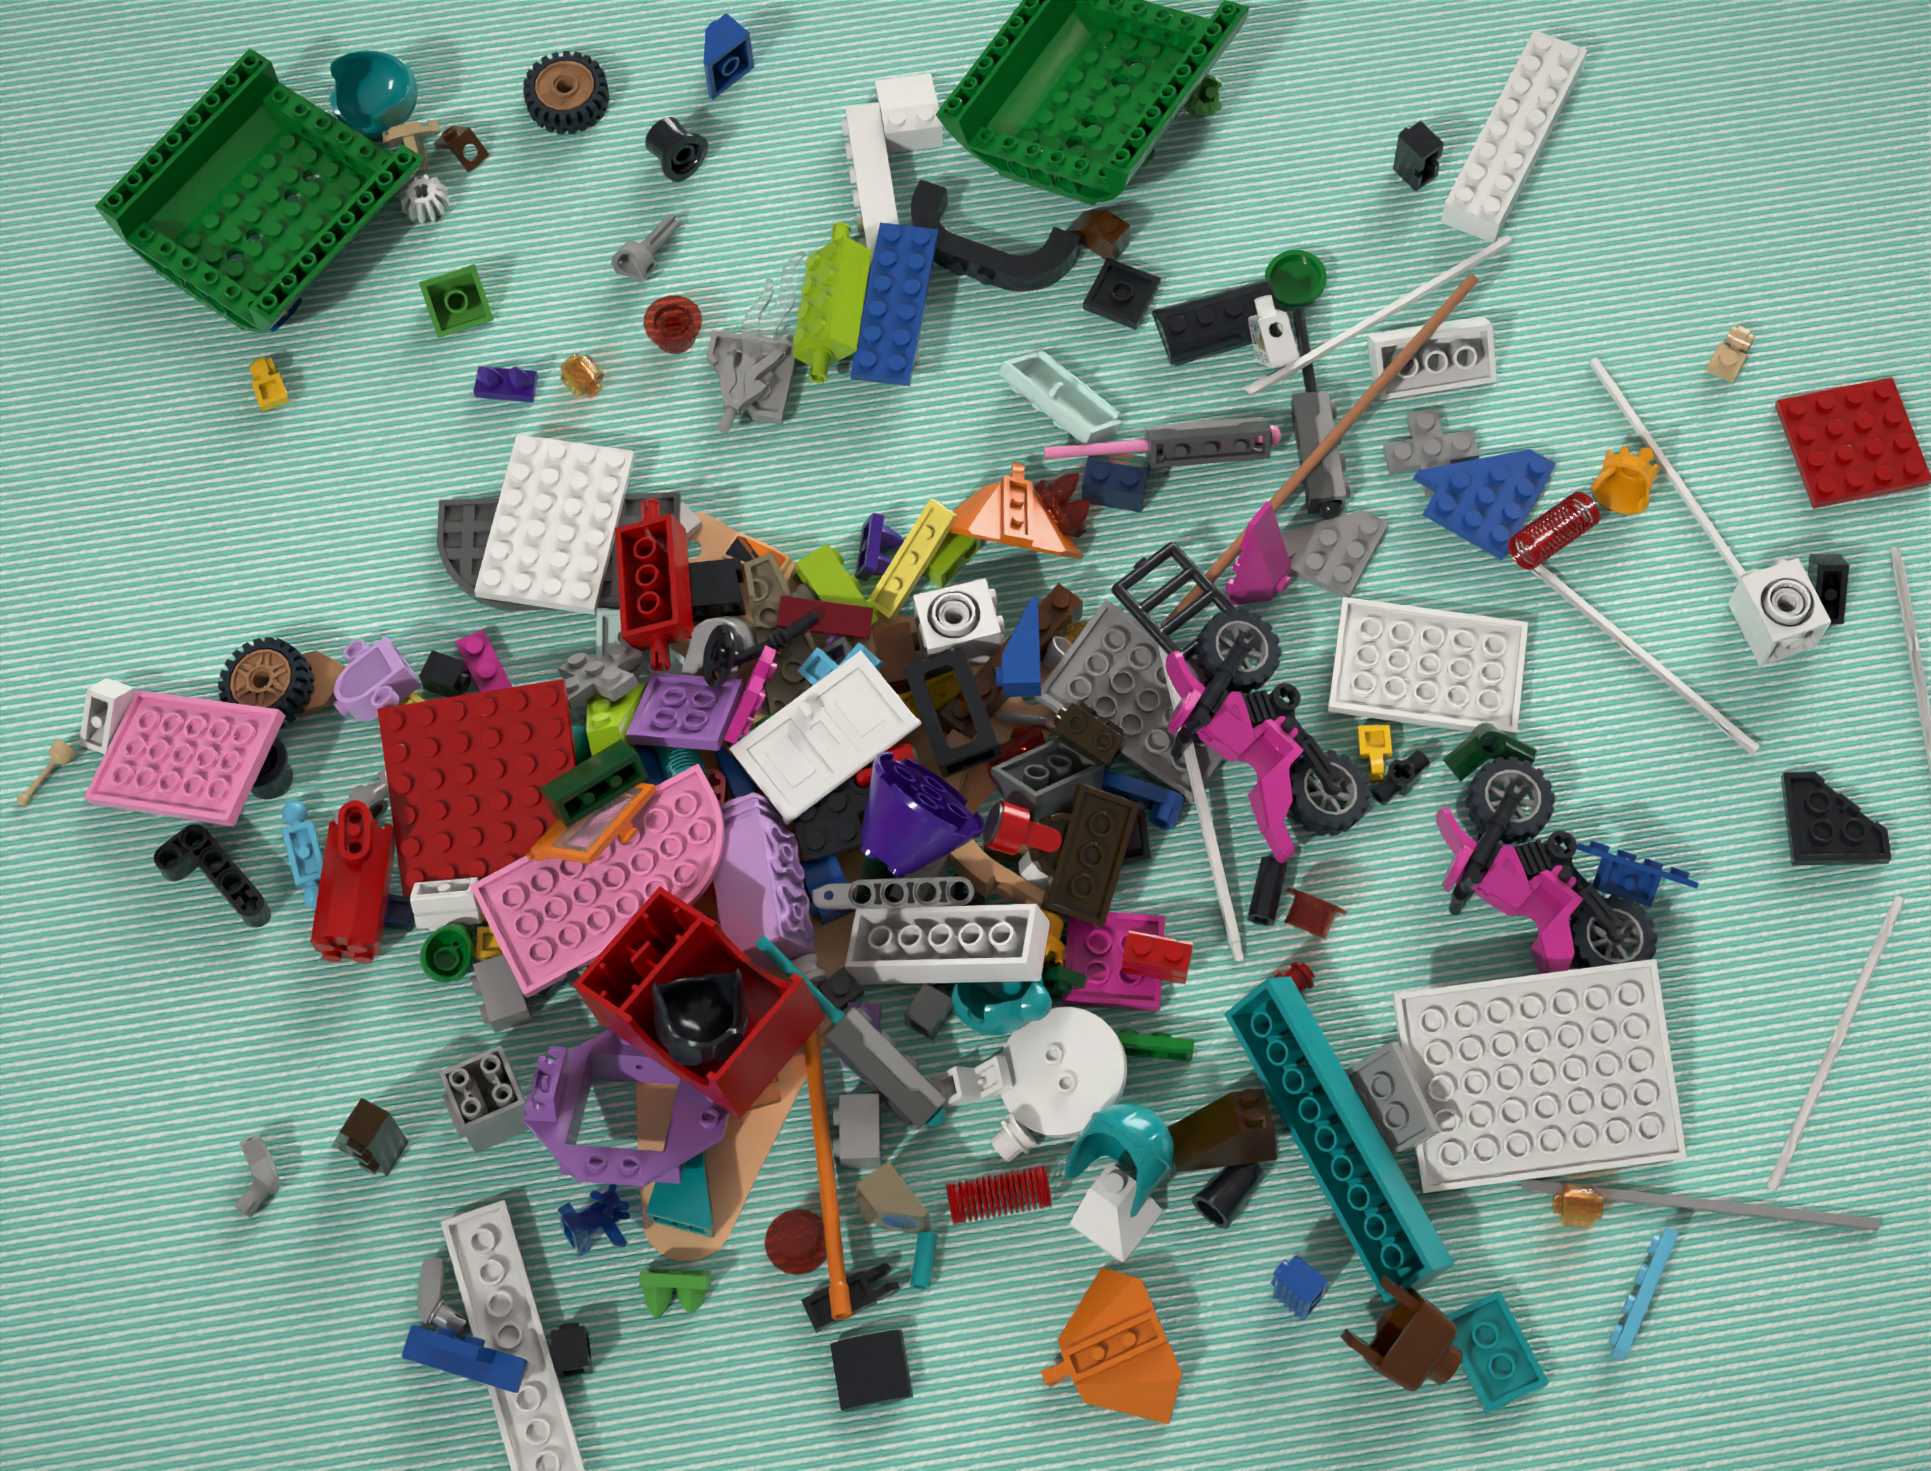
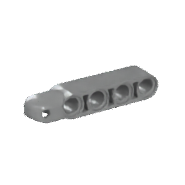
M950 876L860 879L853 883L827 884L812 892L814 905L825 910L962 906L972 900L974 887L970 880L965 877ZM960 881L968 887V895L963 900L958 901L950 895V888L952 884ZM926 882L931 883L936 890L935 897L927 902L920 900L917 894L919 886ZM890 884L900 885L904 892L902 899L895 903L889 902L884 894L887 886ZM857 885L869 887L871 897L866 903H857L852 898V891ZM826 891L833 892L834 897L831 900H827L824 897Z

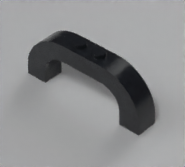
M920 179L911 200L912 226L938 229L934 263L951 270L954 274L966 275L977 279L984 285H993L1005 290L1019 292L1046 288L1058 282L1072 269L1081 252V236L1057 227H1053L1046 243L1034 253L1012 255L953 234L942 226L940 219L948 206L947 188Z

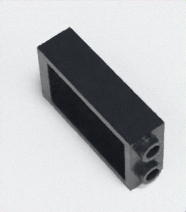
M963 647L946 649L936 657L928 660H917L909 667L904 668L943 778L1003 756ZM953 670L956 673L978 734L976 740L956 748H950L947 745L925 683L929 679Z

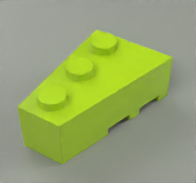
M828 543L796 562L790 576L795 582L801 579L803 584L811 591L815 600L873 608L871 628L875 626L878 621L876 617L878 611L871 600L864 599L859 591L861 589L860 583L852 573L848 575L842 566L844 560L836 548L831 549Z
M648 681L638 683L637 687L616 701H612L599 694H595L587 700L586 733L592 756L620 739L627 743L626 732L648 685ZM628 744V745H629L630 747L634 748L636 744Z

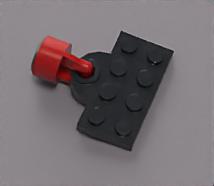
M909 742L893 746L885 751L894 753L892 759L903 762L905 758H908L920 764L915 748ZM869 763L792 821L806 865L860 849L864 844L861 840L862 827L859 816L865 814L873 764Z

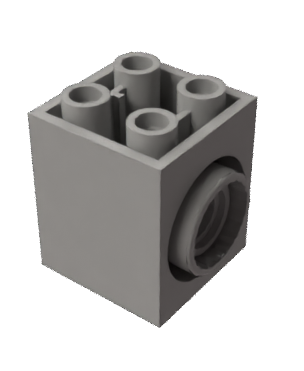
M501 1045L439 1072L447 1094L443 1095V1099L453 1124L461 1138L466 1136L475 1153L530 1130L524 1121L526 1099Z

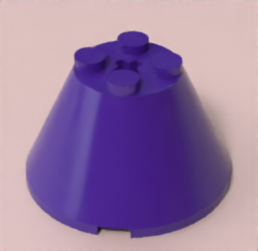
M881 752L873 763L861 831V840L864 843L861 846V850L865 855L875 860L879 858L888 865L887 868L891 873L903 878L906 873L912 874L981 836L985 830V823L978 812L972 815L965 807L968 800L941 777L913 760L905 758L903 762L892 759L894 753Z

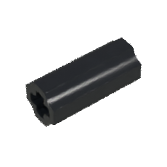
M1271 856L1261 857L1247 920L1263 926H1274L1287 871V862L1279 863L1276 858Z

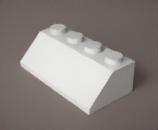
M1484 316L1443 322L1378 395L1379 400L1497 382L1493 324ZM1423 326L1367 335L1369 361L1374 382Z

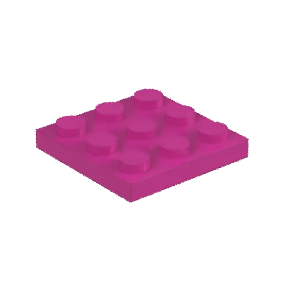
M1108 912L1104 928L1068 917L1065 967L1087 975V979L1083 989L1071 991L1070 994H1063L1062 1005L1160 1011L1162 980L1122 972V960L1128 931L1164 937L1165 916Z

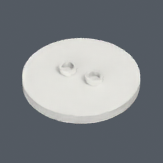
M1075 1007L1051 1008L1048 1015L1042 1020L1030 1022L1025 1027L1013 1032L1001 1053V1056L1006 1057L1013 1088L1000 1094L1008 1111L1018 1118L1019 1123L1042 1136L1068 1138L1080 1135L1094 1112H1099L1108 1106L1118 1104L1124 1092L1127 1080V1059L1123 1045L1114 1030L1104 1020L1084 1009Z

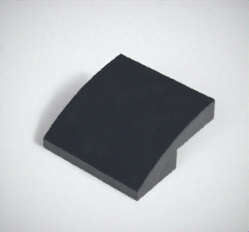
M902 1330L873 1333L830 1343L841 1411L849 1412L875 1404L883 1406L913 1397Z

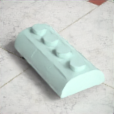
M1040 350L1039 353L1034 352L1003 361L999 372L1001 378L1010 384V388L1014 392L1030 400L1033 408L1044 412L1053 419L1055 426L1066 430L1075 437L1078 445L1106 443L1121 426L1122 422L1118 419L1121 415L1120 412L1045 351Z

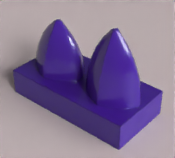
M479 366L473 392L475 398L533 403L538 374L537 371L522 370L517 366L511 369Z
M872 513L862 526L856 579L867 582L872 575H883L892 560L886 554L880 552V549H895L901 547L904 539L895 530L883 524L884 515Z

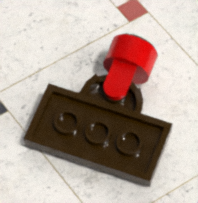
M1077 784L1068 814L1056 813L1046 816L1036 823L1030 821L1028 809L1001 800L995 803L989 812L984 826L983 842L986 847L1009 855H1015L1022 844L1028 846L1033 864L1040 872L1049 876L1041 908L1099 928H1104L1140 804L1084 784Z

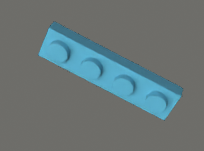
M1666 1227L1660 1236L1654 1234L1647 1249V1253L1652 1254L1648 1266L1642 1263L1634 1280L1635 1283L1639 1284L1635 1296L1629 1293L1621 1312L1627 1314L1622 1326L1616 1324L1610 1336L1609 1343L1614 1345L1610 1355L1621 1361L1629 1353L1679 1232L1669 1227Z

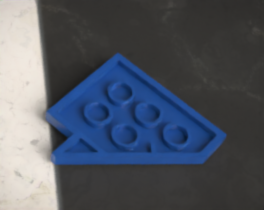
M1531 449L1418 470L1413 480L1435 492L1423 512V516L1498 559L1503 560L1509 550V538L1521 529L1556 463Z

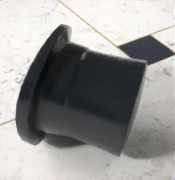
M666 117L656 122L649 130L645 140L646 149L661 160L662 172L673 182H680L689 178L702 164L708 152L707 140L699 134L688 133L678 119L674 117Z
M277 737L251 789V793L259 799L269 800L283 795L289 789L293 780V772L288 764L287 749Z

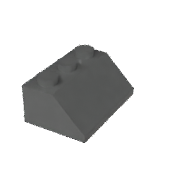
M1059 737L992 767L991 775L1003 800L1028 809L1030 821L1038 823L1046 816L1056 813H1068L1077 784H1084L1102 791L1105 765Z

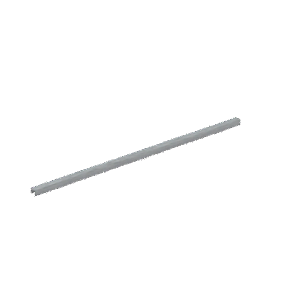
M1530 1179L1522 1181V1191L1873 1231H1877L1880 1227L1878 1218Z

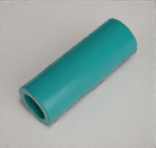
M918 1232L910 1286L913 1288L930 1289L938 1239L937 1234Z

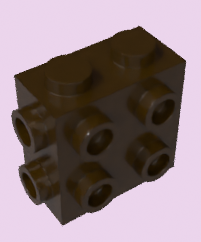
M1072 702L1069 708L1063 705L1053 720L1055 722L1054 730L1056 736L1061 737L1105 765V769L1109 770L1126 745V738L1123 736L1124 730L1110 720L1106 724L1098 720L1097 712L1083 702L1079 706Z

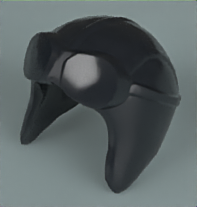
M738 968L731 973L701 974L663 984L653 983L652 1000L656 1034L661 1043L668 1049L670 1057L675 1062L685 1066H695L702 1062L725 1061L729 1059L744 1041V1035L749 1023V1013L745 999L743 978Z

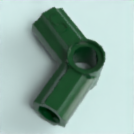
M1481 723L1474 728L1467 740L1442 760L1461 782L1491 758L1503 757V760H1508L1509 757H1516L1518 761L1524 762L1526 760L1533 764L1537 750L1498 730L1493 724ZM1495 735L1494 742L1491 745L1482 746L1485 737Z

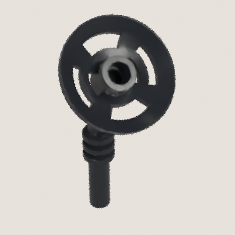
M812 610L784 630L779 628L778 634L773 632L772 637L767 636V641L740 652L735 649V639L730 627L718 625L711 632L704 650L703 674L706 683L710 687H721L728 679L732 668L760 657L765 645L777 650L776 653L779 652V647L781 649L785 648V643L787 645L791 644V639L819 621L818 616ZM726 634L730 637L731 642L727 641ZM717 669L722 673L720 680L716 678L714 673Z

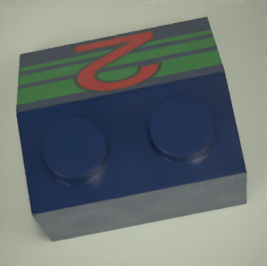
M1127 453L1089 456L1082 482V503L1141 513L1150 472L1147 458Z

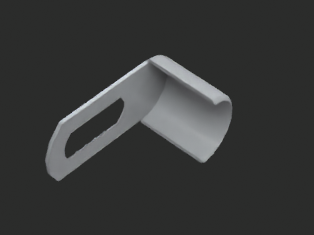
M733 615L704 620L698 624L690 635L692 639L680 675L697 676L698 669L703 667V655L707 640L715 627L718 625L730 627L735 639V649L740 652L757 645L754 624L744 617ZM726 634L727 641L731 642L730 637ZM741 665L732 668L728 678L737 679Z

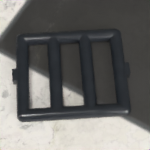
M1169 542L1148 559L1145 557L1140 559L1133 566L1134 570L1120 579L1111 588L1114 596L1168 655L1171 652L1180 651L1185 662L1195 655V646L1198 642L1194 639L1180 650L1168 636L1212 602L1222 613L1227 609L1233 608L1237 611L1175 542ZM1172 557L1183 571L1139 604L1127 590L1168 558ZM1192 579L1204 593L1159 627L1148 613Z

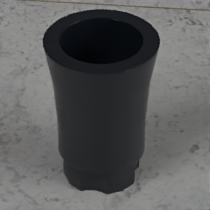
M1258 1163L1225 1166L1207 1186L1192 1197V1202L1199 1213L1209 1222L1219 1228L1228 1229L1243 1203L1258 1186V1181L1263 1177L1264 1171Z

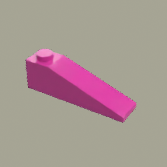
M1266 501L1248 523L1240 546L1242 553L1232 568L1236 572L1235 580L1230 579L1225 588L1224 596L1233 606L1271 601L1278 592L1284 593L1292 580L1289 577L1291 563L1272 504Z

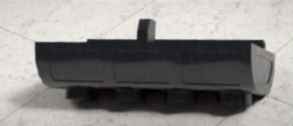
M1263 278L1252 283L1153 310L1152 316L1170 365H1182L1253 344L1248 317L1257 315L1254 299L1272 295L1275 309L1280 310L1268 280Z

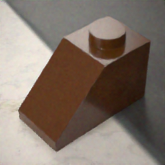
M1108 210L1082 212L1066 230L1081 236V244L1105 260L1107 258L1116 260L1130 244V224Z

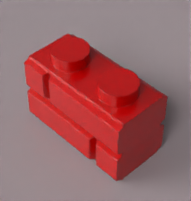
M1129 930L1122 960V972L1186 985L1193 943L1182 940L1175 942V939Z

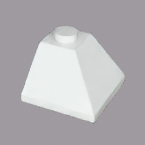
M1110 1162L1088 1190L1069 1225L1124 1264L1161 1216L1163 1210L1149 1196L1138 1214L1131 1218L1130 1211L1137 1189V1181Z

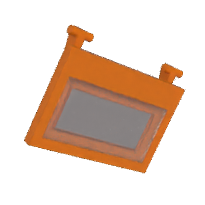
M640 783L568 828L561 821L557 820L531 848L526 858L528 860L533 858L536 861L553 858L592 865L617 836L621 843L627 844L638 832L637 828L632 826L631 820L657 792L655 785Z

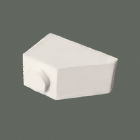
M106 678L87 689L79 745L103 754L106 753L133 698V687Z

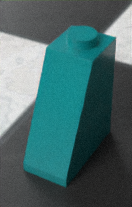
M704 1151L685 1162L681 1184L655 1182L646 1210V1215L650 1222L710 1238L714 1237L715 1227Z

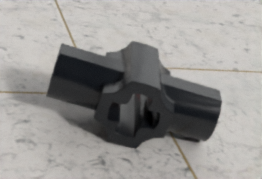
M1416 750L1405 761L1394 760L1388 767L1386 777L1371 790L1374 799L1385 806L1396 795L1406 796L1413 789L1415 778L1430 766L1427 756L1421 751Z

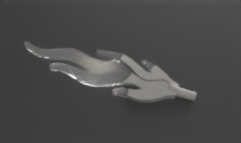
M804 251L794 255L783 268L779 296L771 310L763 317L762 314L774 294L772 279L767 278L764 291L746 313L742 323V361L736 369L734 367L737 360V346L735 340L730 342L728 353L719 372L720 386L724 398V413L717 429L722 433H728L735 416L740 415L746 407L762 397L773 384L774 375L770 371L779 364L787 351L791 333L790 325L786 324L783 327L779 342L774 347L775 336L781 322L795 304L793 274L796 266L805 256Z

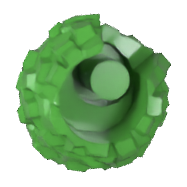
M1207 74L1184 106L1186 111L1203 118L1214 114L1215 111H1220L1222 106L1218 99V89L1222 86L1221 80L1218 77Z

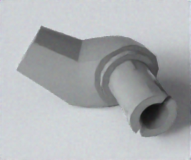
M253 1134L239 1142L249 1165L253 1183L234 1206L250 1218H252L269 1194H276L280 1187L276 1165L259 1134Z
M435 1257L427 1258L422 1264L418 1283L417 1306L419 1318L426 1325L428 1323H435L438 1326L457 1331L456 1337H459L469 1322L468 1317L444 1304V1260Z

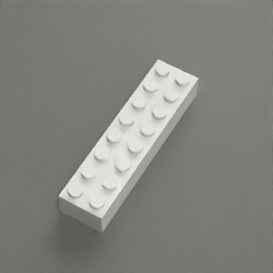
M1533 31L1445 201L1441 218L1442 224L1488 242H1496L1582 72L1587 54L1586 49L1539 31Z

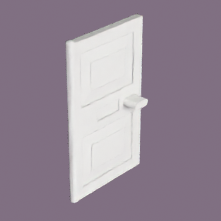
M859 651L736 742V744L732 745L729 750L783 817L784 823L789 824L875 760L879 753L887 751L919 727L921 721L912 714L865 654Z

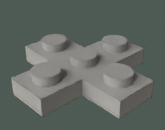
M1437 409L1407 413L1406 421L1411 439L1384 443L1383 446L1389 475L1479 459L1473 430L1443 434ZM1422 485L1425 497L1434 495V491Z
M622 643L611 648L609 653L600 659L583 652L570 656L567 662L558 667L561 678L565 679L569 709H575L595 694L616 701L637 687L639 684L636 676L629 671L644 662L641 651Z

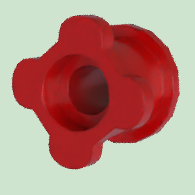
M1294 961L1290 964L1291 968L1284 974L1279 972L1274 974L1275 978L1291 976L1300 993L1306 988L1312 989L1314 987L1312 980L1315 976L1305 963L1299 964Z

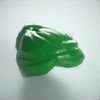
M450 923L438 928L424 942L420 951L419 961L422 970L432 980L443 983L458 981L469 972L476 957V948L472 941L470 928L460 923Z

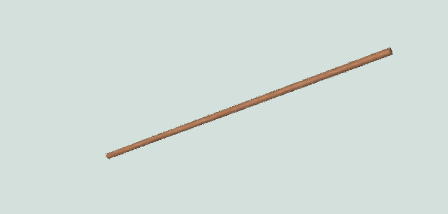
M1469 274L1272 497L1269 503L1272 504L1274 513L1479 282L1475 275ZM1247 527L1205 573V576L1212 583L1217 580L1242 551L1240 546ZM1197 584L1160 626L1204 593Z

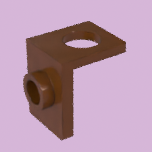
M450 126L433 143L436 148L451 150L467 172L473 170L489 155L470 127ZM470 143L477 149V155L471 161L467 160L463 154L464 147Z

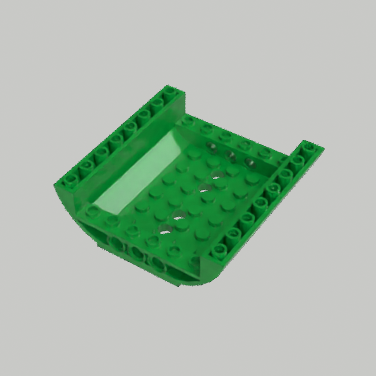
M1022 0L938 110L936 116L958 143L981 162L999 172L1000 176L1094 206L1097 202L1114 199L1122 193L1247 20L1249 7L1223 0L1212 17L1208 19L1144 0ZM1137 62H1140V63H1141V64H1135V65H1133L1132 67H1130V66H1131L1132 64H1134V63H1137ZM1122 82H1125V83H1126V84H1121V85L1115 87V86H1116L1117 84H1119V83H1122ZM1090 123H1096V125H1090L1087 128H1085V126ZM1081 143V145L1070 148L1073 144Z
M249 48L95 205V208L115 233L140 258L150 265L157 274L240 329L266 333L424 166L425 158L403 144L394 154L385 150L278 81L272 62ZM311 175L319 176L315 182L305 181ZM291 195H300V198L295 202L286 201ZM254 234L263 235L259 241H248ZM235 254L244 255L238 262L229 261Z

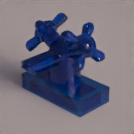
M610 1184L608 1191H605L603 1194L593 1190L590 1193V1197L599 1201L590 1204L577 1213L570 1202L558 1208L562 1232L579 1257L591 1250L589 1243L590 1235L601 1228L613 1245L624 1248L628 1244L615 1224L620 1219L627 1220L631 1217L629 1212L621 1211H627L629 1204L620 1200L619 1195L615 1192L617 1189L616 1184Z

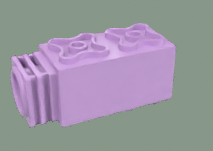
M750 793L731 799L720 806L725 826V842L721 862L713 878L718 906L717 918L724 934L751 960L764 970L776 967V965L755 945V942L762 935H765L790 961L815 951L813 940L815 938V931L810 922L808 911L810 903L804 889L803 879L805 875L799 860V841L795 833L786 829L783 817L767 797L757 793Z

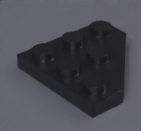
M1783 772L1781 785L1792 866L1889 864L1891 852L1888 831L1877 821L1874 823L1860 812L1861 808L1841 792L1840 794L1835 792L1824 783L1825 779L1816 772Z

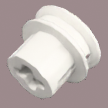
M1012 1113L1009 1115V1120L1001 1121L1003 1129L990 1139L993 1147L1008 1163L1022 1151L1029 1155L1032 1147H1039L1031 1132L1019 1123L1018 1118Z

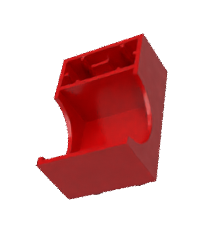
M661 886L657 888L573 984L600 1024L739 1119H741L826 1018L802 977L793 973L790 977L792 983H788L770 974L745 955L724 934L715 921ZM738 968L743 978L745 999L749 1013V1023L744 1035V1041L729 1059L725 1061L714 1060L710 1063L702 1062L695 1066H685L672 1060L668 1049L661 1043L655 1030L652 1000L653 983L663 984L701 974L731 973Z

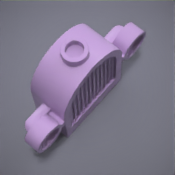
M386 636L371 648L363 640L359 639L351 642L344 651V657L350 664L340 673L336 680L334 695L337 701L333 704L345 718L351 714L358 721H372L378 718L377 709L397 706V704L422 685L403 654Z

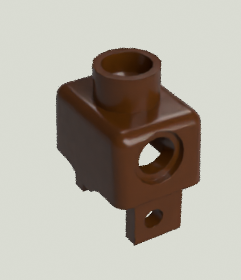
M1383 1275L1378 1284L1400 1302L1392 1309L1384 1311L1376 1323V1333L1370 1344L1347 1328L1340 1337L1349 1347L1360 1353L1374 1371L1408 1391H1417L1426 1378H1429L1438 1385L1445 1384L1455 1374L1462 1360V1351L1451 1344L1457 1336V1326L1440 1309L1415 1289L1410 1288L1407 1291Z

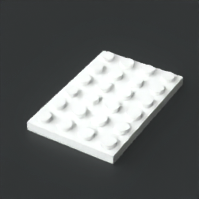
M517 434L476 582L475 596L596 615L615 539V528L618 527L635 460L634 451Z
M1343 597L1328 712L1472 732L1481 723H1490L1498 730L1516 738L1528 622Z

